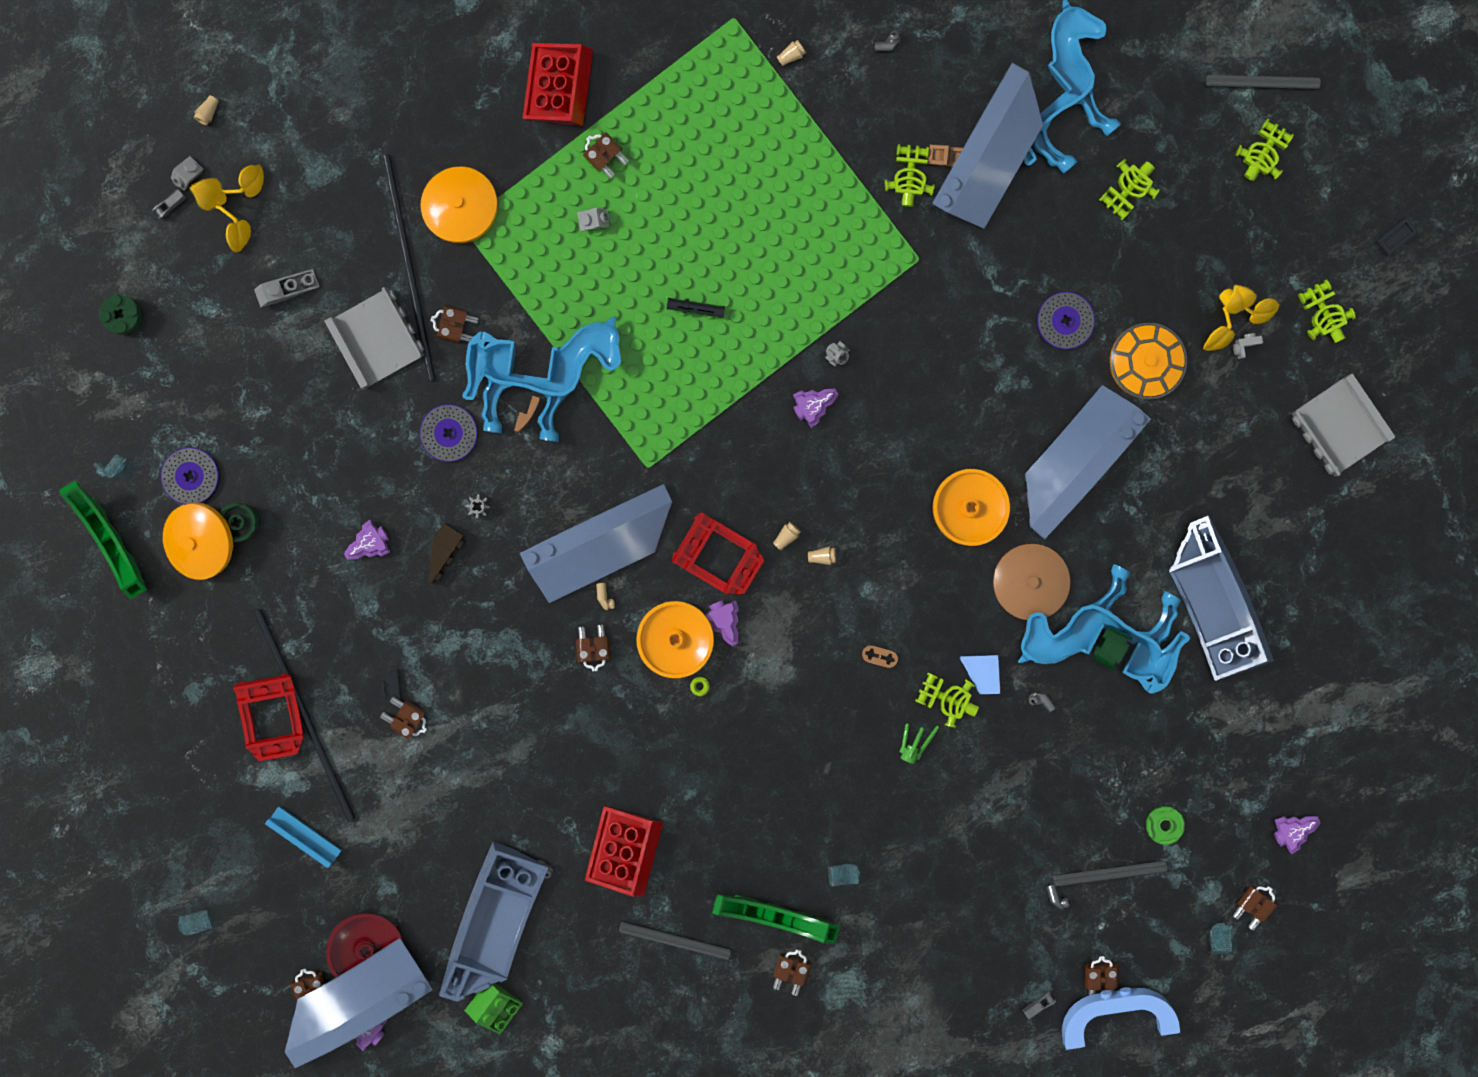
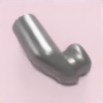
M892 31L885 42H875V52L894 50L900 42V34L897 31Z
M1035 692L1029 696V703L1033 706L1044 705L1048 712L1056 708V705L1046 693Z
M1055 885L1046 887L1050 902L1060 910L1070 907V900L1059 897Z

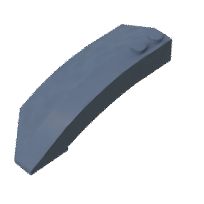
M1012 62L932 204L954 216L985 228L1043 127L1029 71Z
M1102 385L1062 433L1025 473L1030 528L1043 539H1046L1113 465L1151 418L1136 405Z
M665 484L553 536L521 552L520 555L532 578L547 601L551 603L655 553L673 501Z
M1209 516L1190 523L1185 540L1182 541L1177 553L1178 556L1174 565L1171 566L1169 573L1181 594L1195 626L1214 680L1217 681L1273 662L1274 659L1248 592Z
M492 842L461 920L439 996L458 1002L465 999L464 997L474 992L476 994L489 988L491 984L508 979L507 977L520 937L548 871V866L510 847Z
M401 939L395 940L360 964L297 999L285 1048V1053L294 1068L360 1036L432 991L431 986Z

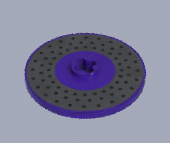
M1060 292L1050 296L1040 307L1037 316V326L1042 338L1048 344L1058 349H1073L1085 343L1091 336L1095 324L1091 305L1082 296L1072 292ZM1063 316H1066V318L1071 319V321L1068 322L1069 326H1066L1065 323H1061V320L1064 319Z
M452 404L440 405L429 411L422 420L420 440L426 452L433 458L444 462L458 461L467 456L474 448L477 440V426L471 414L462 407ZM446 428L448 430L453 429V436L451 438L448 436L444 437V430Z
M188 447L173 452L165 460L161 469V484L164 491L171 499L184 505L206 501L215 492L219 481V471L215 461L208 453L198 448ZM192 471V475L195 477L188 482L185 474Z

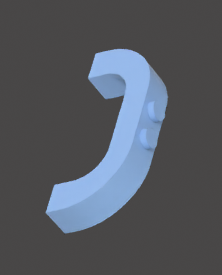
M1128 987L1121 988L1119 991L1105 990L1099 994L1089 995L1080 999L1069 1009L1062 1025L1063 1044L1066 1050L1085 1047L1084 1029L1091 1019L1101 1015L1134 1010L1150 1011L1156 1015L1157 1029L1161 1036L1180 1033L1179 1021L1168 1000L1156 991L1146 988L1131 989Z

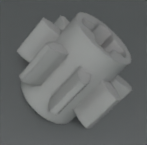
M841 341L838 344L832 343L826 349L827 356L825 358L835 367L837 364H845L849 359L848 352L850 349Z
M478 494L475 500L470 497L471 503L466 505V507L471 509L468 514L476 513V518H479L481 513L486 516L485 509L490 508V506L485 504L487 498L480 500V495ZM475 502L482 503V505L480 506L482 508L481 511H474Z

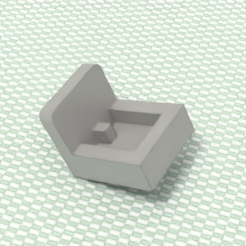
M189 156L173 169L171 179L176 186L185 191L189 183L202 174L204 169Z
M593 208L577 212L580 231L585 232L610 226L609 214L606 208Z
M1256 333L1244 335L1243 339L1235 340L1236 344L1233 345L1234 354L1238 356V359L1245 358L1244 347L1263 344L1262 336H1256Z

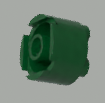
M124 295L108 297L102 303L99 311V319L102 325L107 330L119 335L135 332L143 320L140 305L135 300ZM119 312H122V314L124 315L123 318H120V316L118 315Z
M232 503L220 511V514L230 528L233 542L247 541L258 532L259 517L256 511L249 505ZM237 519H240L242 521V523H240V527L235 526Z
M1112 626L1110 629L1106 627L1101 636L1104 639L1102 644H1097L1092 654L1095 656L1094 660L1115 671V662L1118 664L1121 662L1129 647L1127 640L1132 641L1133 637Z

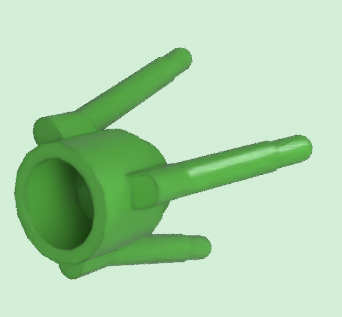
M907 723L905 725L902 747L899 751L902 753L901 759L915 764L916 759H920L921 754L938 731L939 726L934 728L922 747L918 749L917 745L924 728H920L913 746L908 744L906 747L909 724Z

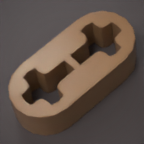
M872 645L866 646L862 650V657L868 663L891 668L898 662L896 653L891 650ZM873 649V652L879 654L878 658L871 657L870 660L865 655V652ZM892 654L894 662L886 664V660L881 659V655L888 656Z

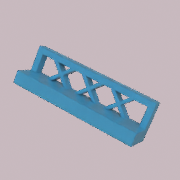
M278 806L271 818L265 823L327 868L333 864L342 849L281 806Z

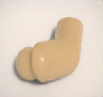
M596 584L597 599L603 609H614V599H607L606 584Z

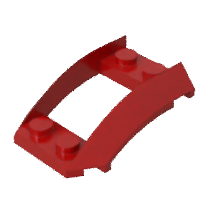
M701 512L693 518L695 521L677 552H673L672 562L725 594H745L764 562L762 555L757 549V545ZM713 531L746 550L727 583L694 564Z
M282 673V676L251 682L243 680L236 684L233 689L237 697L246 749H249L258 761L296 755L303 740V730L291 675ZM285 696L293 734L257 741L250 703Z

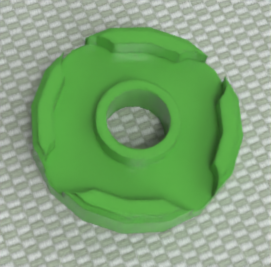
M1169 806L1155 808L1146 820L1148 835L1159 844L1169 845L1175 843L1184 832L1185 822L1182 815L1176 809ZM1164 820L1170 822V828L1166 831L1160 828V824Z

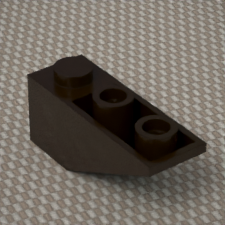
M446 523L442 525L433 538L428 581L430 584H433L434 581L438 583L444 574L441 572L444 566L448 567L454 559L453 553L456 549L459 551L465 543L463 540L465 536Z

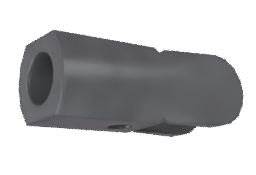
M176 189L166 199L156 205L152 212H156L159 216L158 219L162 220L182 203L186 197L179 189ZM165 204L168 206L166 211L162 209Z
M1048 990L1022 1009V1011L1031 1020L1053 1005L1057 999L1053 998L1051 991ZM1043 999L1047 1001L1044 1006L1040 1003Z

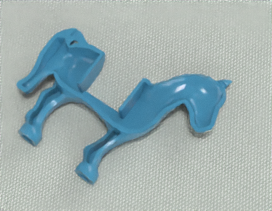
M1063 0V11L1057 16L1051 31L1053 61L1048 65L1051 74L1066 92L1040 113L1043 127L1032 144L1033 149L1037 153L1047 158L1049 165L1052 167L1058 166L1063 174L1078 161L1073 155L1061 153L1050 143L1046 130L1052 118L1072 105L1081 104L1091 127L1101 128L1106 136L1110 135L1121 125L1117 119L1105 117L1096 107L1093 98L1095 75L1089 62L1083 56L1079 44V39H1099L1104 37L1106 34V24L1086 10L1070 6L1067 0ZM1032 148L1029 149L1024 158L1026 165H1031L1037 160Z
M614 316L605 323L596 322L588 324L573 334L570 340L562 347H552L547 378L513 373L516 350L514 341L497 340L490 334L482 331L476 334L468 343L466 354L468 384L462 397L466 400H474L481 380L484 376L488 378V384L482 391L484 408L481 412V418L484 420L483 431L502 434V424L498 420L497 415L498 400L506 388L515 385L531 389L547 397L546 406L538 417V423L542 429L539 439L559 442V434L554 427L555 412L561 402L575 389L581 376L582 367L591 353L595 355L603 367L610 371L616 369L621 364L619 333L615 327L617 317Z
M1113 564L1111 569L1113 579L1110 590L1096 602L1082 607L1072 616L1067 626L1056 635H1053L1050 631L1047 618L1043 613L1037 612L1029 616L1026 632L1021 643L1023 654L1018 663L1033 660L1036 663L1051 664L1062 661L1078 652L1089 654L1102 629H1106V627L1110 629L1114 626L1133 637L1132 641L1127 640L1134 644L1125 661L1122 672L1133 679H1137L1147 692L1156 693L1169 684L1177 667L1179 652L1182 646L1190 640V636L1181 631L1169 646L1163 650L1160 648L1161 642L1170 637L1171 625L1179 615L1177 607L1181 599L1164 591L1161 598L1163 603L1162 615L1158 623L1147 632L1132 629L1110 610L1114 601L1125 594L1127 590L1126 580L1131 574L1126 569Z

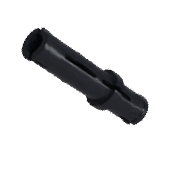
M668 297L666 310L682 311L683 314L688 312L723 318L725 306L693 302L686 298L685 300Z

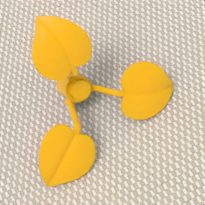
M259 164L249 165L241 171L239 175L241 189L223 190L220 181L214 178L202 180L190 187L197 203L202 209L211 210L216 207V209L221 210L234 221V223H230L227 226L226 239L229 247L235 253L240 252L249 241L251 227L246 220L238 221L236 217L221 207V205L226 202L225 194L244 192L247 197L251 198L260 192L264 182V173Z
M1238 285L1234 286V290H1224L1220 294L1219 299L1224 304L1223 310L1227 320V327L1221 326L1210 335L1203 349L1206 351L1219 350L1231 343L1235 333L1233 330H1230L1232 326L1229 313L1236 314L1245 309L1252 314L1249 319L1251 323L1262 324L1276 314L1280 305L1275 299L1269 298L1262 300L1255 306L1254 310H1251L1248 307L1252 306L1256 300V294L1252 290Z

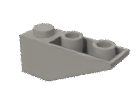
M313 269L262 283L254 291L262 308L319 288V284Z

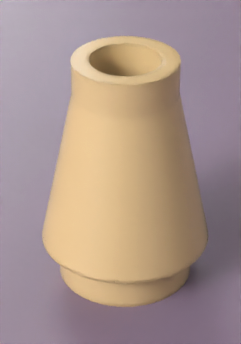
M798 40L792 41L777 58L781 65L784 66L803 58L806 51Z
M209 95L194 112V119L203 125L211 123L219 101Z
M792 522L784 525L773 543L778 549L782 550L796 540L801 531Z
M829 546L815 551H808L809 563L832 565V563H836V549Z

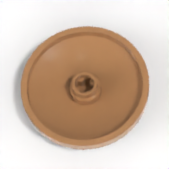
M1039 544L1020 545L1008 551L998 562L993 575L994 593L999 604L1009 614L1017 618L1028 620L1031 614L1041 612L1046 617H1049L1058 611L1067 599L1070 589L1069 571L1064 560L1052 549Z

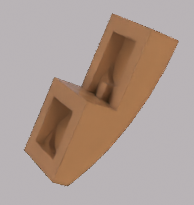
M930 145L928 164L953 167L963 148Z
M532 396L528 413L519 412L514 431L520 432L528 425L539 407L540 398Z

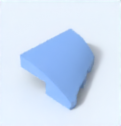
M998 655L960 656V660L979 694H1000Z

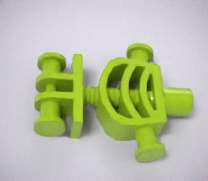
M1268 118L1261 128L1269 130L1270 133L1262 129L1258 132V135L1268 140L1266 144L1256 142L1248 150L1239 145L1236 156L1241 155L1245 157L1243 162L1249 165V168L1244 176L1251 181L1256 179L1259 172L1264 175L1270 172L1274 179L1283 172L1275 167L1279 161V156L1272 147L1276 145L1285 150L1288 146L1287 144H1289L1294 134L1290 135L1285 132V128H1282L1281 131L1277 129L1278 124H1272ZM1274 132L1278 134L1277 138L1272 136ZM1282 138L1283 140L1287 141L1286 144L1280 141V139ZM1254 147H1261V148H1263V149H1262V151H1261V150H1255V149H1253V148H1254Z
M898 144L897 156L905 154L906 158L897 157L896 162L908 163V168L899 170L894 176V181L887 182L885 180V191L895 189L896 194H903L902 206L913 207L914 195L921 196L923 192L930 193V196L933 194L935 185H926L925 174L915 169V164L927 165L928 160L918 159V156H925L928 159L929 147L924 149L916 146V149H910L911 145L903 147ZM910 153L915 154V158H910ZM907 173L906 177L898 179L900 174ZM914 174L919 175V176L921 177L922 181H921L920 179L914 177ZM906 181V184L898 186V183Z
M1126 159L1120 162L1116 167H1120L1123 171L1118 179L1122 193L1119 194L1114 188L1110 187L1099 199V201L1102 200L1107 204V208L1113 207L1115 210L1112 213H1117L1121 220L1134 208L1126 200L1128 196L1140 199L1148 193L1154 199L1160 190L1151 187L1153 181L1148 176L1155 168L1147 161L1140 169L1135 165L1129 167L1125 162ZM1123 178H1125L1128 184L1127 187L1124 185ZM1135 190L1141 192V194H1135L1132 191ZM1108 192H1109L1112 196H1114L1113 199L1110 198V197L1107 195ZM1116 199L1120 202L1118 206L1114 203ZM1124 205L1129 211L1126 212L1122 206Z
M1324 280L1323 284L1314 285L1315 290L1308 288L1307 292L1299 293L1298 296L1303 304L1311 299L1312 302L1304 306L1305 310L1316 304L1320 308L1312 317V324L1315 328L1307 331L1310 338L1315 340L1319 334L1324 336L1330 333L1336 343L1345 338L1340 327L1348 323L1347 319H1355L1356 317L1353 308L1344 312L1340 305L1326 306L1324 300L1335 295L1333 291L1324 295V291L1332 289L1330 283ZM1329 309H1335L1338 312L1330 314ZM1322 313L1323 318L1318 321V316ZM1332 316H1340V319L1334 320ZM1326 320L1327 324L1321 327L1323 322Z
M927 673L929 676L926 682L923 681V685H926L924 691L919 690L920 695L918 700H915L916 702L926 705L925 701L927 696L931 698L927 707L932 708L935 699H941V711L949 716L948 722L945 723L946 726L956 728V718L961 719L963 713L975 717L979 706L969 702L971 694L968 693L971 687L975 686L974 684L965 679L966 683L962 688L954 685L943 693L939 690L944 680L939 678L935 687L933 683L938 677ZM929 688L934 689L933 694L928 693ZM958 689L952 696L948 695L952 690ZM963 692L964 694L957 699L956 697ZM944 702L949 703L948 712L944 709ZM952 705L955 706V714H952Z

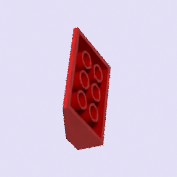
M532 44L523 112L524 120L583 126L593 49L582 44Z
M604 806L585 881L633 897H644L663 822Z

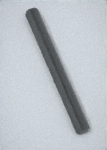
M1208 75L1206 77L1207 86L1318 89L1321 84L1320 78L1236 75Z
M1165 861L1056 875L1053 877L1055 886H1064L1161 873L1167 871V864Z
M621 922L620 933L729 960L731 950L724 947L626 922Z

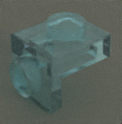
M115 454L106 468L100 463H95L93 466L97 468L96 473L103 478H106V476L113 478L116 472L120 473L123 470L126 459L119 454Z
M842 864L828 866L829 886L855 885L859 883L857 865Z
M207 910L179 917V929L184 935H192L211 929Z
M1219 923L1212 927L1210 930L1211 954H1231L1232 926Z

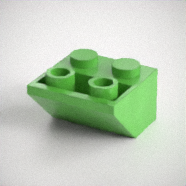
M494 983L489 985V988L478 992L464 1011L475 1023L501 1034L523 1003L504 988Z

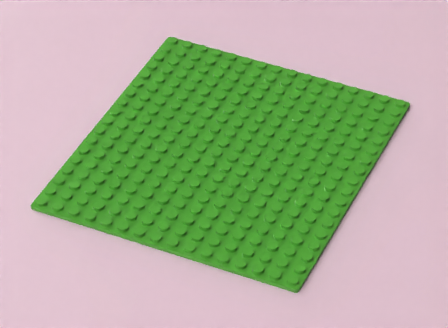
M736 19L729 20L498 197V211L493 225L483 236L473 241L553 347H562L570 340L573 334L588 324L596 322L605 323L610 318L617 317L615 327L619 333L621 364L616 369L610 371L604 368L600 360L591 353L582 367L579 380L647 468L657 463L919 261L918 255ZM607 132L623 148L621 153L629 162L624 165L617 157L612 159L607 166L615 173L613 178L610 179L603 170L598 172L583 157V154L586 152L585 145L587 144L586 138L588 136L594 137L598 134L602 136ZM599 137L593 140L590 139L588 149L596 143ZM593 208L607 209L610 225L608 228H597L585 232L580 231L577 212ZM668 297L685 300L686 298L693 302L725 306L724 317L688 312L683 314L682 311L666 310Z

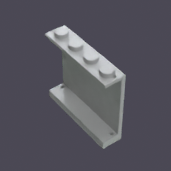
M385 287L381 288V292L337 317H330L324 321L361 389L368 388L425 356L423 353L424 346L413 335L415 333L413 326L410 323L407 324L403 308L401 306L398 307L395 302L397 299L393 290Z
M1353 374L1347 375L1291 413L1294 424L1298 428L1301 427L1304 431L1303 436L1309 444L1312 443L1315 448L1314 453L1319 459H1323L1326 464L1324 466L1326 471L1330 475L1333 474L1334 477L1341 475L1342 471L1383 443L1395 438V435Z

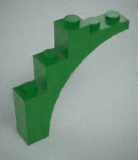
M77 481L59 490L61 496L78 515L96 541L124 594L131 600L146 591L147 588L136 560L125 549L120 534L109 523L106 512L95 498H92Z
M717 894L712 912L718 916L743 919L776 927L829 944H835L840 928L838 924L809 913L793 911L777 904L764 903L741 895L727 896Z

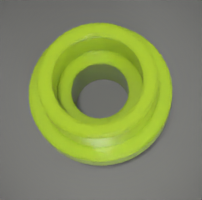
M704 677L694 678L690 685L692 693L697 696L705 695L710 687L708 680ZM698 683H702L704 685V688L702 690H698L696 688V685Z

